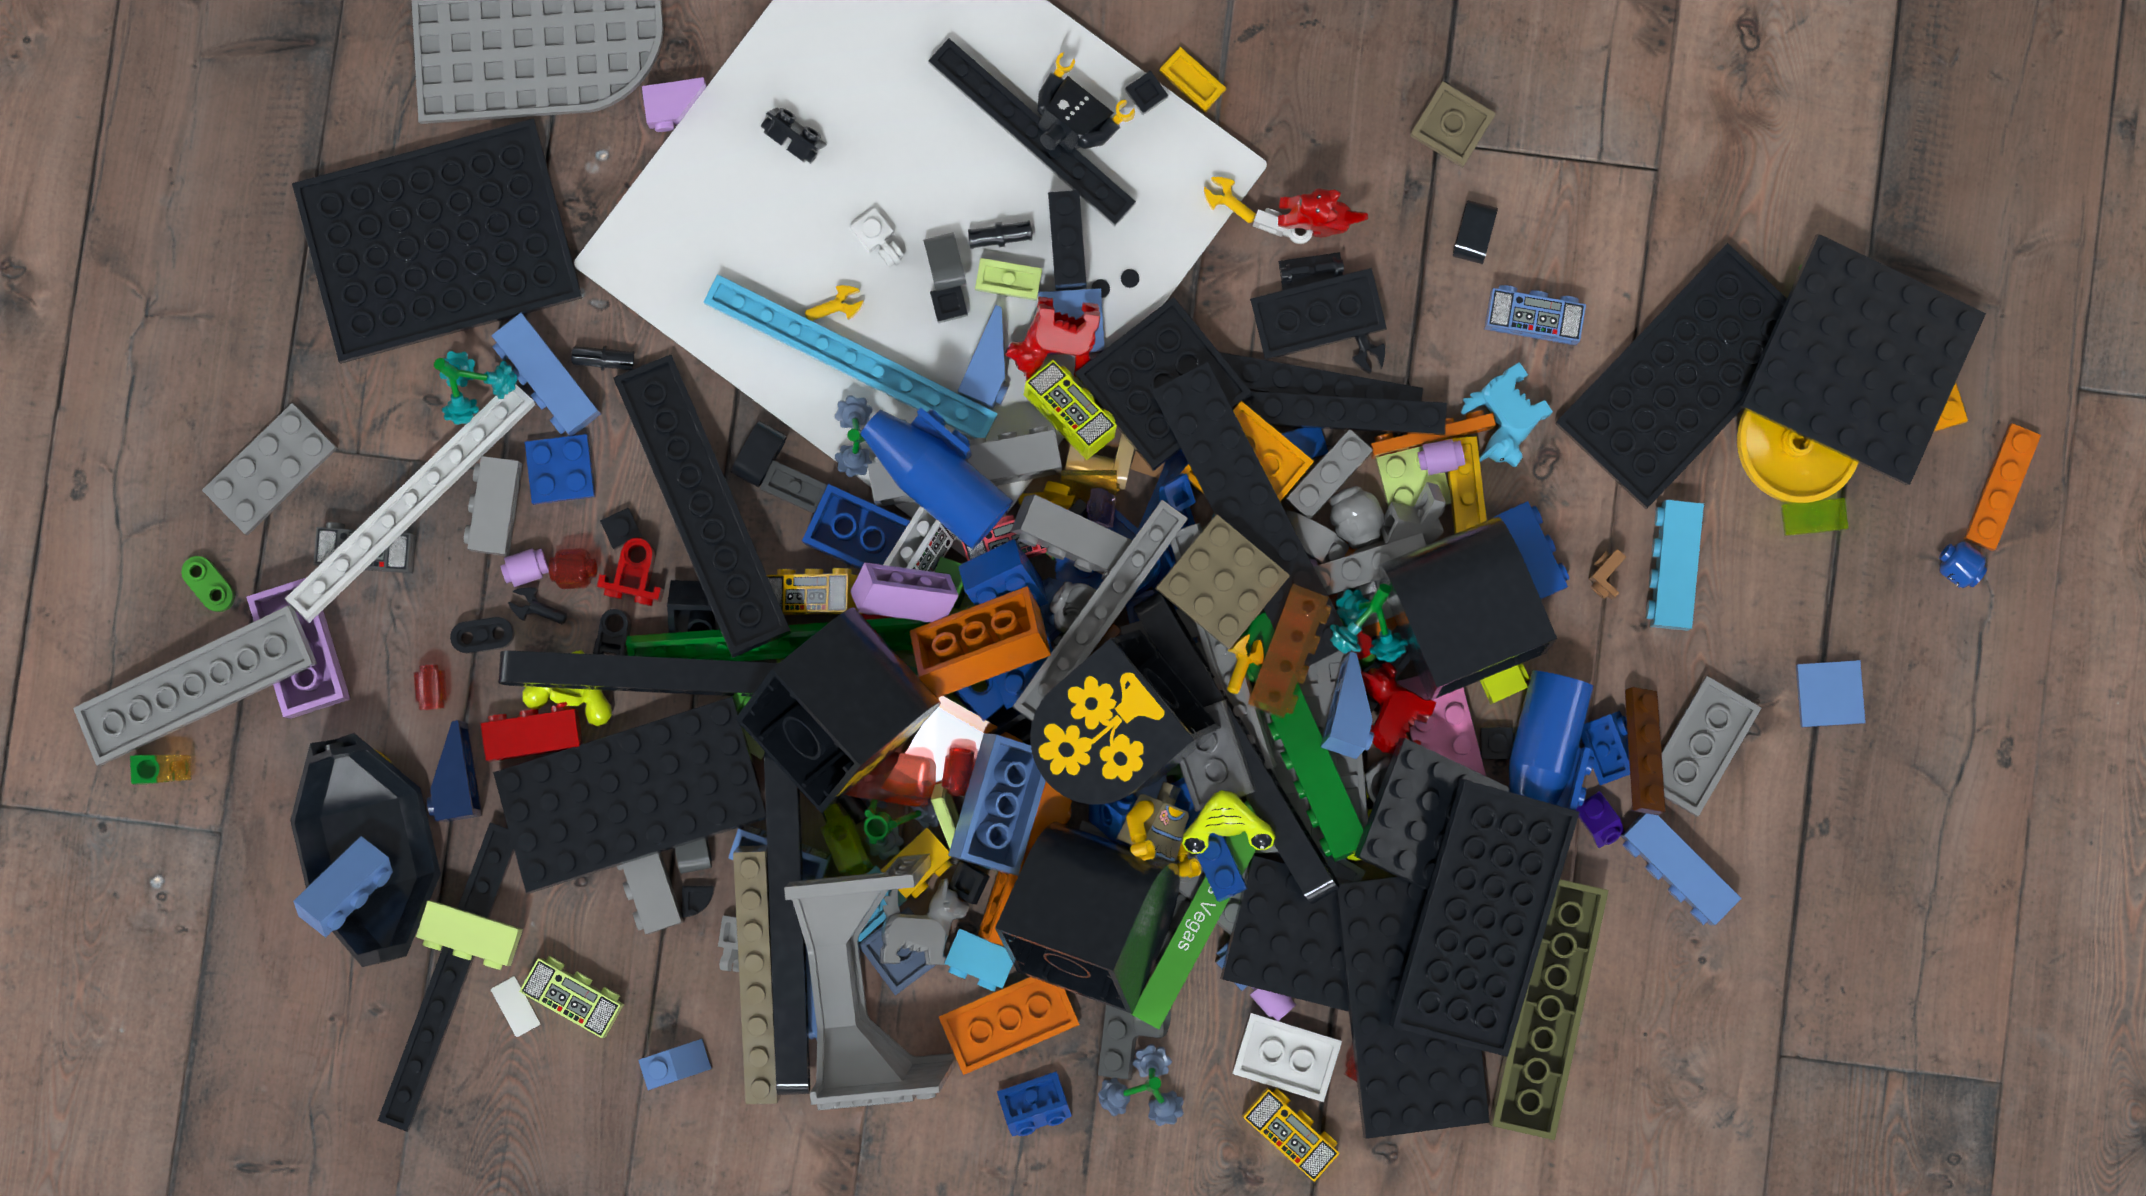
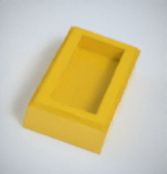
M1181 47L1159 69L1161 74L1204 112L1226 91V87Z

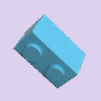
M960 928L945 960V964L950 966L949 973L966 979L967 974L979 978L977 985L994 992L996 987L1003 989L1013 966L1005 947L989 942Z

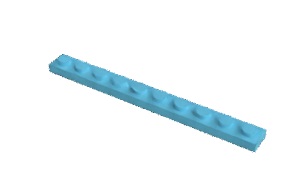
M718 274L703 302L705 305L917 410L923 408L928 412L930 408L933 409L945 420L947 425L975 439H986L998 416V413Z

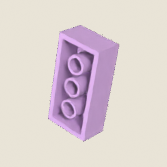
M306 578L247 596L253 621L255 622L286 606H291L285 598ZM323 610L310 623L296 611L317 664L273 684L282 715L285 718L292 719L351 700Z

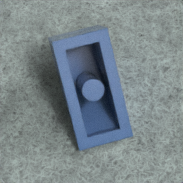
M703 1039L638 1060L648 1090L712 1069Z

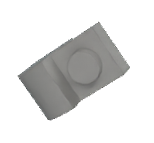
M1427 482L1414 507L1391 502L1380 529L1386 544L1422 533L1427 545L1433 543L1444 530L1438 517L1443 514L1446 502L1437 484Z
M1290 510L1286 511V515L1309 558L1315 559L1321 565L1345 556L1350 546L1337 537L1338 534L1303 515Z

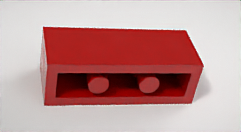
M557 705L550 707V713L539 714L538 709L520 711V717L508 719L507 714L488 716L489 722L480 723L485 760L492 762L558 752L583 744L578 710L570 709L569 706L560 707Z

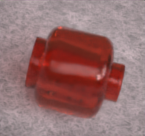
M560 549L555 554V557L550 558V579L552 582H556L560 589H585L590 585L592 578L597 576L596 559H591L586 549Z

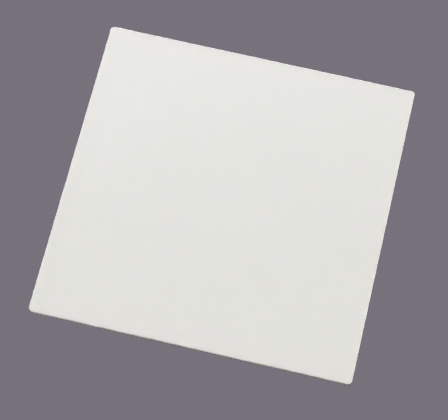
M772 0L577 256L574 266L833 460H835V454L840 452L841 446H852L854 441H850L847 437L848 431L852 428H842L840 421H837L834 416L838 410V402L846 401L847 396L852 395L855 398H866L867 405H870L873 409L869 416V421L879 410H883L911 424L918 416V410L705 305L703 302L717 274L806 318L805 310L834 300L838 294L836 286L845 285L858 288L860 290L859 293L847 296L843 302L853 305L859 301H864L861 310L853 318L848 320L846 313L838 311L812 322L957 394L996 305L1002 307L1006 380L1004 386L1009 388L1002 404L996 403L992 410L998 413V416L986 437V442L998 440V435L1017 432V436L1029 434V429L1048 426V431L1055 430L1057 444L1059 445L1064 437L1023 395L1026 376H1024V372L1017 369L1015 361L1005 355V351L1011 342L1025 340L1038 310V298L1037 301L981 292L976 291L975 286L980 258L1042 268L1039 292L1056 291L1048 192L1072 191V189L928 63L929 59L950 38L1036 115L1042 118L1037 111L1038 93L1050 72L1054 73L1056 70L1055 62L1057 56L1064 52L1063 57L1059 60L1062 67H1069L1073 59H1075V64L1070 72L1064 73L1063 79L1069 76L1114 112L1112 118L1117 114L1116 105L1121 100H1127L1126 106L1120 110L1121 114L1127 115L1133 108L1135 109L1134 118L1129 122L1122 121L1119 124L1120 129L1104 145L1087 149L1080 147L1077 149L1136 201L1132 209L1114 226L1080 197L1087 289H1091L1092 284L1100 279L1107 281L1110 286L1109 294L1102 298L1104 349L1108 348L1166 303L1232 215L1233 211L1226 205H1217L1214 210L1208 205L1204 195V187L1209 189L1214 195L1224 196L1222 188L1213 183L1211 177H1223L1235 181L1234 186L1231 188L1232 195L1242 201L1265 171L1267 163L1263 158L1162 84L1161 86L1169 95L1168 99L1142 115L1126 93L1125 88L1146 74V72L1047 0ZM777 107L779 109L784 108L795 115V121L800 125L810 127L821 135L820 139L827 145L815 151L818 155L811 164L807 161L803 163L786 150L792 142L789 137L784 145L781 146L764 134L761 124L769 117L766 114L768 111ZM874 207L894 231V234L886 242L889 244L894 241L904 254L900 259L901 263L897 266L893 264L889 267L878 253L882 249L880 245L869 252L850 228L852 224ZM1028 220L1031 222L1032 241L1006 243L1005 247L1000 248L998 245L970 248L968 229L993 227L998 222H1002L1003 225L1027 222ZM954 232L967 283L961 285L968 316L938 323L930 291L936 289L923 240ZM1133 269L1139 274L1137 286L1127 288L1122 284L1121 275L1125 270ZM1101 352L1089 353L1091 360ZM1047 355L1043 364L1037 370V372L1054 360L1060 367L1064 366L1071 372L1074 378L1073 381L1081 389L1085 388L1078 378L1074 377L1075 356ZM947 424L945 425V428L951 433L955 430V428ZM959 431V432H960L961 434H963L968 440L975 439V438H973V437H971V436H969V435H967V434H965V433ZM866 441L861 442V449H868L870 451L869 458L874 463L873 458L876 455ZM868 468L866 475H855L871 487ZM1033 479L997 486L1013 500L1007 513ZM915 501L895 505L911 518H913L920 507ZM956 537L951 547L967 558L962 541Z

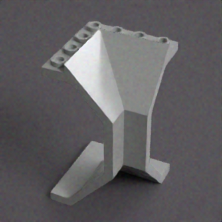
M930 854L898 857L888 870L883 873L789 882L784 887L786 900L793 901L808 952L817 1024L816 1084L810 1091L811 1105L817 1104L818 1110L912 1102L915 1097L917 1099H930L941 1091L955 1067L954 1053L926 1056L911 1055L869 1018L859 950V935L888 890L915 887L931 867Z

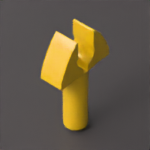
M1211 177V181L1222 188L1224 196L1214 195L1209 189L1204 187V195L1210 208L1214 210L1217 205H1226L1247 223H1252L1256 213L1232 195L1231 188L1234 186L1235 181L1223 177Z
M836 286L838 294L834 300L805 310V316L808 320L813 321L840 311L846 313L847 319L850 320L861 310L864 301H859L853 305L843 302L847 296L859 293L860 290L852 286Z
M1047 481L1044 492L1022 493L1018 501L1021 505L1024 497L1035 494L1068 510L1073 503L1075 495L1067 496L1070 487L1057 482Z
M1250 634L1240 637L1228 649L1237 658L1227 690L1233 694L1239 693L1249 664H1263L1264 653L1261 640L1253 642L1251 652L1247 655L1246 644Z

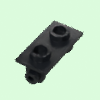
M777 107L768 111L766 114L769 117L761 124L764 134L781 146L784 145L789 137L792 142L786 150L803 163L807 161L811 164L818 155L815 151L827 145L820 139L821 135L816 130L800 125L795 121V115L784 108L779 109Z
M1340 252L1278 261L1282 290L1341 276L1344 272V264Z

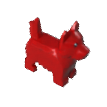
M1317 188L1311 194L1280 197L1279 208L1291 209V211L1286 215L1278 216V227L1286 229L1303 228L1313 231L1312 236L1323 238L1345 233L1351 224L1367 220L1368 214L1366 212L1351 211L1347 204L1338 202L1337 200L1341 195L1340 191Z
M1039 296L1038 310L1025 340L1011 342L1005 351V355L1015 361L1018 370L1024 372V376H1026L1025 382L1041 367L1047 354L1075 356L1074 377H1076L1075 372L1091 361L1089 352L1095 344V331L1099 327V305L1083 302L1082 311L1084 314L1075 320L1074 316L1068 317V313L1061 315L1060 311L1055 312L1053 298Z
M1384 662L1381 667L1370 668L1367 672L1361 671L1366 693L1376 700L1381 707L1374 725H1371L1370 732L1374 733L1372 742L1381 752L1393 754L1399 738L1408 739L1406 732H1410V727H1413L1414 721L1427 723L1437 702L1425 700L1416 693L1399 685L1395 679L1397 673L1395 667L1390 662ZM1416 739L1413 742L1421 745L1422 741Z

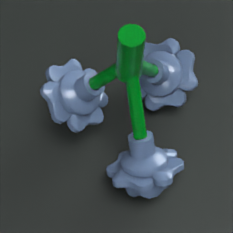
M849 395L846 401L838 402V410L834 416L837 421H840L842 428H852L848 431L847 437L850 441H854L852 446H841L840 452L835 454V460L838 462V471L845 472L848 477H853L855 475H866L867 464L872 463L869 458L870 451L868 449H861L860 443L865 440L860 434L862 431L860 428L861 425L865 426L869 422V416L873 409L870 405H867L866 398H855Z
M1149 1044L1145 1049L1136 1051L1137 1058L1133 1060V1065L1138 1069L1140 1077L1149 1076L1145 1084L1128 1089L1117 1078L1102 1082V1089L1098 1093L1099 1102L1102 1108L1108 1110L1112 1116H1116L1118 1113L1124 1114L1126 1112V1105L1130 1102V1096L1145 1090L1152 1092L1155 1096V1100H1150L1148 1103L1150 1107L1148 1117L1150 1120H1155L1158 1126L1164 1124L1173 1125L1177 1122V1118L1184 1115L1182 1109L1184 1100L1182 1097H1177L1174 1091L1169 1093H1161L1159 1091L1161 1080L1158 1077L1168 1074V1066L1172 1063L1171 1058L1166 1055L1164 1047L1156 1048L1155 1045Z

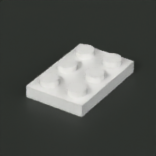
M1250 1013L1232 1074L1324 1102L1342 1041Z

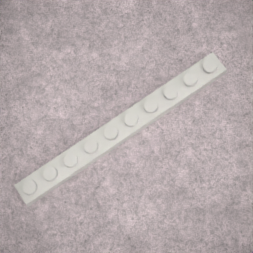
M516 384L515 390L505 395L503 399H498L496 395L469 423L452 437L285 598L287 603L293 606L310 623L473 466L481 456L535 406L534 400Z

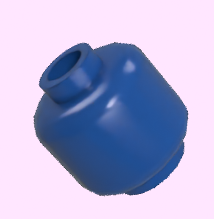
M1965 541L1955 546L1948 544L1939 555V559L1942 560L1939 568L1940 573L1959 588L1974 587L1987 572L1985 556Z

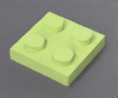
M1423 446L1376 457L1388 508L1391 502L1414 507L1427 482L1437 484L1445 499V505L1451 504L1450 490L1445 472L1428 475L1427 470L1421 471L1418 452L1423 451Z

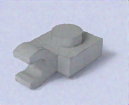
M722 916L718 947H723L724 950L720 959V970L731 971L732 963H734L733 971L739 972L736 917Z

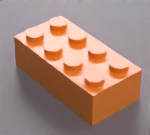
M1028 586L910 630L918 676L937 698L1051 656L1041 609Z

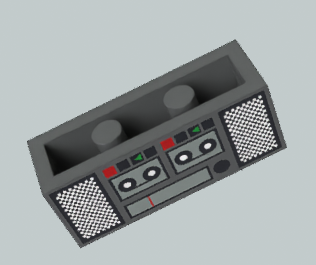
M326 522V528L317 527L313 565L319 566L356 530L345 529V524ZM407 528L365 570L413 574L416 536L407 533Z

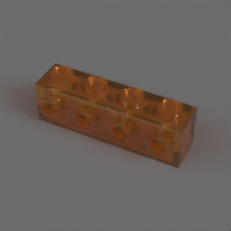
M1295 584L1292 585L1247 706L1282 719L1286 712L1289 714L1293 713L1299 697L1293 695L1297 682L1303 684L1310 666L1304 665L1308 652L1315 654L1321 637L1315 635L1319 623L1326 624L1332 608L1326 605L1329 597Z

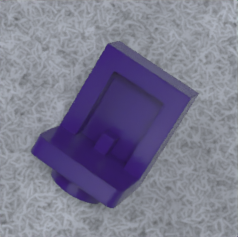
M1600 791L1586 799L1583 805L1578 806L1575 810L1580 812L1578 818L1592 835L1594 843L1598 848L1614 843L1625 832L1619 816Z

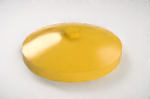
M1744 410L1737 432V448L1741 464L1750 480L1770 497L1783 502L1799 504L1819 501L1840 490L1849 481L1857 468L1858 462L1747 410Z

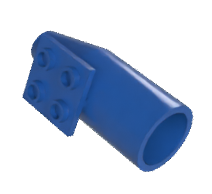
M920 408L917 411L918 416L911 424L883 410H879L865 425L860 433L897 486L973 550L1000 521L1012 505L1013 500L965 460L972 456L969 448L970 441L956 429L952 433L945 428V420L933 409L930 408L926 412L923 408Z
M1532 670L1509 760V792L1576 810L1578 806L1583 805L1586 788L1582 787L1584 776L1590 775L1592 771L1594 757L1590 756L1591 748H1579V743L1594 687L1592 684L1554 673Z

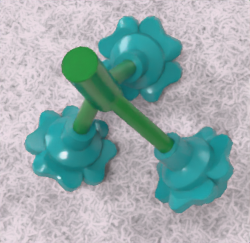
M449 351L447 358H437L434 362V367L440 372L439 376L441 379H447L446 383L452 389L451 401L442 408L444 419L447 421L451 420L457 425L467 424L472 420L474 414L479 412V407L476 406L477 400H469L468 397L463 396L462 392H459L458 385L466 387L468 380L478 379L483 380L485 384H491L493 394L497 395L498 399H503L505 395L514 391L517 375L512 371L511 365H507L506 361H501L500 366L497 365L494 372L486 371L483 374L474 372L475 361L468 359V354L465 351L461 353Z
M1380 584L1371 601L1364 598L1360 590H1355L1354 592L1345 590L1343 596L1336 600V606L1339 608L1336 612L1343 619L1346 626L1339 627L1338 625L1331 624L1330 629L1333 631V635L1330 641L1334 647L1344 654L1351 650L1360 652L1362 649L1358 644L1357 634L1362 630L1361 626L1372 613H1376L1381 629L1379 632L1380 638L1372 641V647L1369 649L1370 653L1376 655L1378 660L1393 662L1406 652L1407 639L1401 638L1400 633L1392 635L1385 621L1382 606L1391 592L1389 585Z

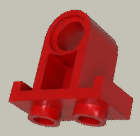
M641 538L628 540L621 550L614 583H608L609 577L599 574L597 587L604 590L603 595L616 599H622L623 594L635 597V603L652 606L653 601L662 602L664 593L662 588L655 587L653 593L648 592L656 557L654 548ZM636 547H644L646 550V558L640 563H634L631 560V552Z

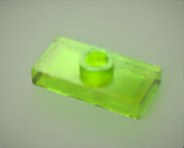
M1845 498L1781 505L1784 537L1849 529Z

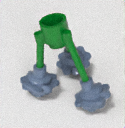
M869 774L867 780L860 782L862 791L859 795L861 800H867L866 805L869 807L865 811V815L868 818L864 823V831L867 835L865 842L870 846V854L872 856L879 854L880 859L886 860L891 855L899 854L900 849L898 846L904 843L903 838L899 835V825L915 819L924 828L930 825L937 827L939 820L931 802L932 796H916V799L910 804L913 812L897 819H892L885 812H876V807L885 809L888 803H893L895 795L893 792L884 789L889 781L887 775L877 776Z

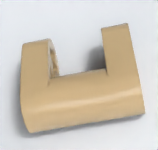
M1121 434L1116 459L1094 454L1086 460L1070 445L1064 476L1125 490L1134 447Z

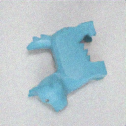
M1520 362L1505 370L1503 375L1493 378L1481 391L1471 393V398L1463 399L1464 405L1461 414L1465 415L1471 410L1485 405L1489 412L1493 413L1494 419L1499 425L1498 430L1489 439L1485 451L1479 457L1480 462L1489 457L1495 462L1505 461L1511 466L1516 467L1523 458L1519 447L1521 442L1527 438L1540 420L1546 419L1553 413L1545 400L1531 405L1530 399H1526V394H1520V390L1515 389L1516 382L1519 383L1528 376Z

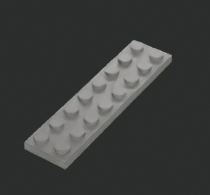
M286 606L84 702L73 709L95 764L100 766L316 665L317 662L293 606Z

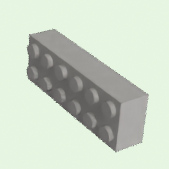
M1048 426L1029 429V434L1017 436V432L1000 434L996 441L986 442L985 438L969 440L972 456L965 460L995 486L1062 474L1055 430L1048 431ZM877 457L873 458L874 463L867 464L876 506L885 507L914 501L897 486Z

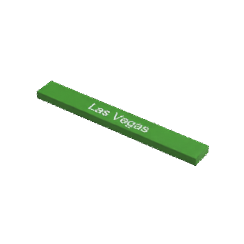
M1247 800L1245 802V805L1256 815V813L1254 812L1253 808ZM1246 831L1239 835L1227 836L1226 838L1241 875L1245 872L1256 851L1249 844ZM1206 876L1139 998L1133 1014H1131L1158 1030L1230 899L1229 897L1218 902Z

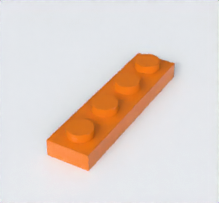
M1484 410L1466 414V420L1454 422L1453 418H1448L1446 420L1445 436L1409 433L1395 438L1393 433L1377 436L1374 438L1375 443H1371L1369 446L1373 449L1371 458L1376 459V457L1420 447L1423 444L1491 430L1496 425L1493 413L1485 415Z
M2013 423L2009 425L1964 540L1991 551L1996 550L2040 440V434Z

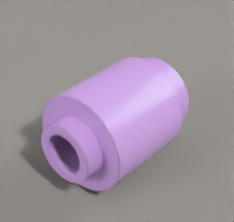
M1452 439L1423 444V451L1418 452L1421 471L1427 470L1428 475L1458 470V466L1465 465L1461 441L1453 442Z
M531 548L505 557V564L500 566L505 582H512L514 587L541 579L543 574L549 573V567L542 549L534 551Z
M1251 987L1254 991L1250 996L1269 1017L1273 1016L1276 1021H1279L1296 1005L1291 999L1292 997Z

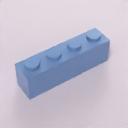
M522 313L491 335L497 342L492 346L503 361L509 358L515 365L512 371L517 375V379L522 385L528 382L535 392L530 396L541 410L547 407L554 415L550 421L560 434L566 431L570 436H574L601 415Z
M1642 813L1621 835L1625 840L1622 844L1623 847L1635 858L1640 855L1648 863L1645 866L1646 870L1657 880L1662 877L1670 885L1667 889L1669 893L1680 903L1685 900L1693 908L1690 911L1692 916L1702 925L1706 923L1716 925L1742 899L1658 815Z

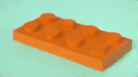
M1028 977L938 1016L963 1075L1080 1025L1065 989L1032 977Z

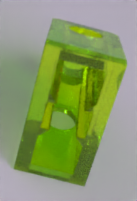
M838 804L831 805L822 813L827 825L822 826L820 829L839 873L844 877L862 875L871 871L874 868V864L854 821L849 815L843 816ZM847 834L845 839L838 841L841 835Z

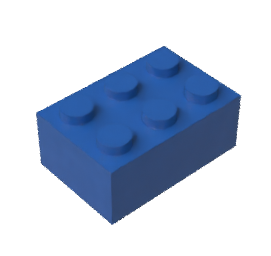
M828 484L802 542L811 548L861 570L864 563L883 565L910 521Z

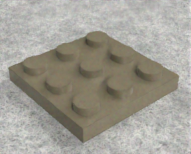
M1216 514L1155 589L1223 646L1230 649L1290 575Z

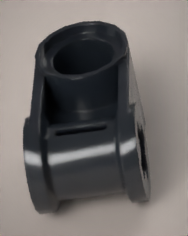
M610 609L602 615L593 654L605 655L604 652H609L619 656H628L626 640L627 636H630L632 620L625 611ZM615 614L620 615L624 621L623 628L618 632L611 631L608 626L609 619Z

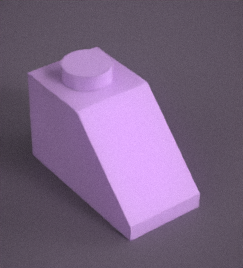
M704 77L642 86L646 121L649 128H655L656 132L673 130L674 125L679 124L707 87Z

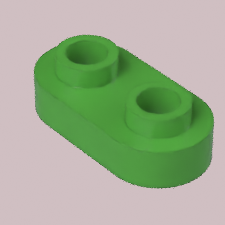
M194 556L186 560L182 566V578L204 606L214 612H224L230 609L235 601L234 589L213 563L201 556ZM196 566H200L202 569V574L199 577H194L192 574ZM216 590H220L222 593L219 601L212 599V594Z

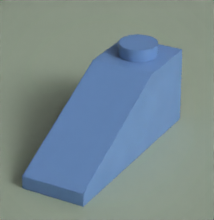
M997 305L992 312L958 389L959 395L992 410L996 403L1002 404L1009 388L1004 386L1006 380L1002 307Z
M1350 652L1340 665L1320 747L1357 759L1364 750H1369L1374 733L1370 732L1373 720L1357 653Z

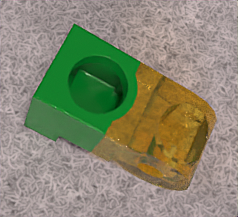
M191 755L130 756L131 784L147 785L192 780Z

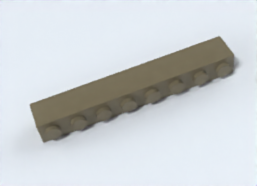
M767 845L738 846L733 852L745 1104H777L781 1095H777L768 851Z

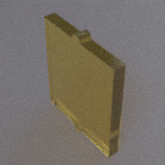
M1061 470L1062 483L1060 484L1070 487L1067 496L1075 495L1074 504L1079 498L1086 504H1101L1104 500L1109 504H1116V495L1120 491V484L1117 483V470Z

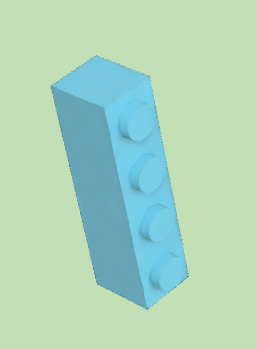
M1665 500L1662 502L1661 507L1656 508L1655 526H1660L1659 537L1654 538L1652 544V557H1657L1656 568L1651 569L1649 575V588H1654L1653 600H1648L1646 606V619H1651L1650 627L1684 631L1692 629L1704 504Z

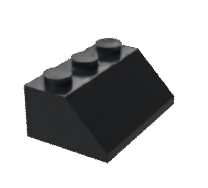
M671 580L667 601L669 633L720 630L700 581Z

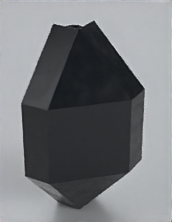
M355 733L333 740L310 743L290 819L305 886L307 888L362 836L389 858L393 873L385 885L377 887L368 896L365 904L351 912L346 917L343 925L332 932L362 967L406 957L419 928L427 901L431 899L441 875L421 788Z

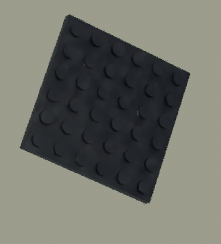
M1817 234L1813 239L1739 407L1900 483L1910 485L1986 313L1821 234Z

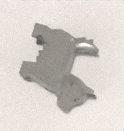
M948 878L941 879L925 915L901 914L898 906V889H892L889 896H884L887 905H883L886 919L881 930L883 946L880 949V963H900L897 951L902 947L903 949L909 948V951L912 952L916 951L919 953L924 951L926 965H945L943 952L951 930V924L953 920L966 916L969 904L959 900L957 893L948 889Z

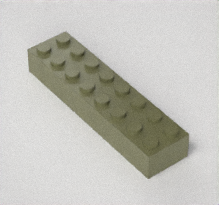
M1560 879L1508 1057L1503 1056L1489 1125L1555 1140L1609 890Z

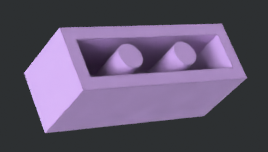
M864 563L850 591L860 613L890 616L897 619L919 620L922 622H934L947 617L959 596L950 574Z

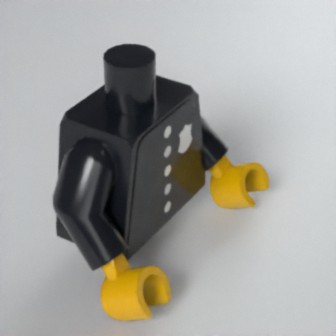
M1064 52L1060 53L1055 62L1056 70L1054 73L1050 72L1038 93L1037 111L1042 116L1038 127L1044 132L1040 137L1041 143L1049 150H1054L1058 145H1061L1068 152H1074L1080 147L1087 149L1102 146L1120 129L1119 124L1122 121L1129 122L1134 118L1135 109L1133 108L1127 115L1121 114L1120 110L1127 104V100H1121L1116 105L1117 114L1112 118L1113 111L1069 76L1065 79L1062 78L1064 73H1068L1073 69L1075 59L1072 60L1069 67H1062L1059 60L1063 57Z

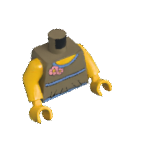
M1163 781L1157 799L1145 794L1139 795L1133 808L1127 814L1126 821L1117 839L1131 844V853L1136 857L1139 856L1143 861L1153 859L1155 854L1174 862L1179 860L1177 866L1180 876L1192 878L1201 874V865L1195 858L1188 860L1190 852L1186 851L1182 845V838L1189 815L1187 811L1174 806L1181 788Z

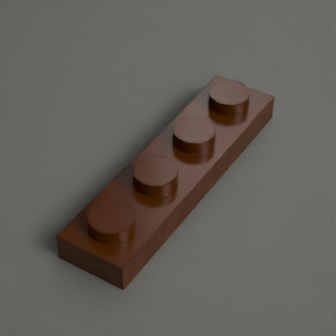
M1631 687L1625 690L1632 809L1635 812L1660 815L1666 811L1657 691Z

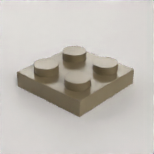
M1442 82L1411 132L1410 137L1463 168L1496 113L1447 83Z

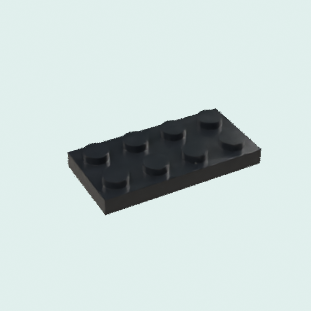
M1372 268L1250 299L1265 360L1387 330Z

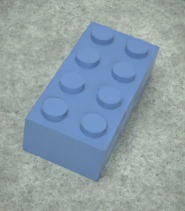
M984 733L948 856L1003 873L1019 875L1046 782L1036 766L1031 745L996 734Z

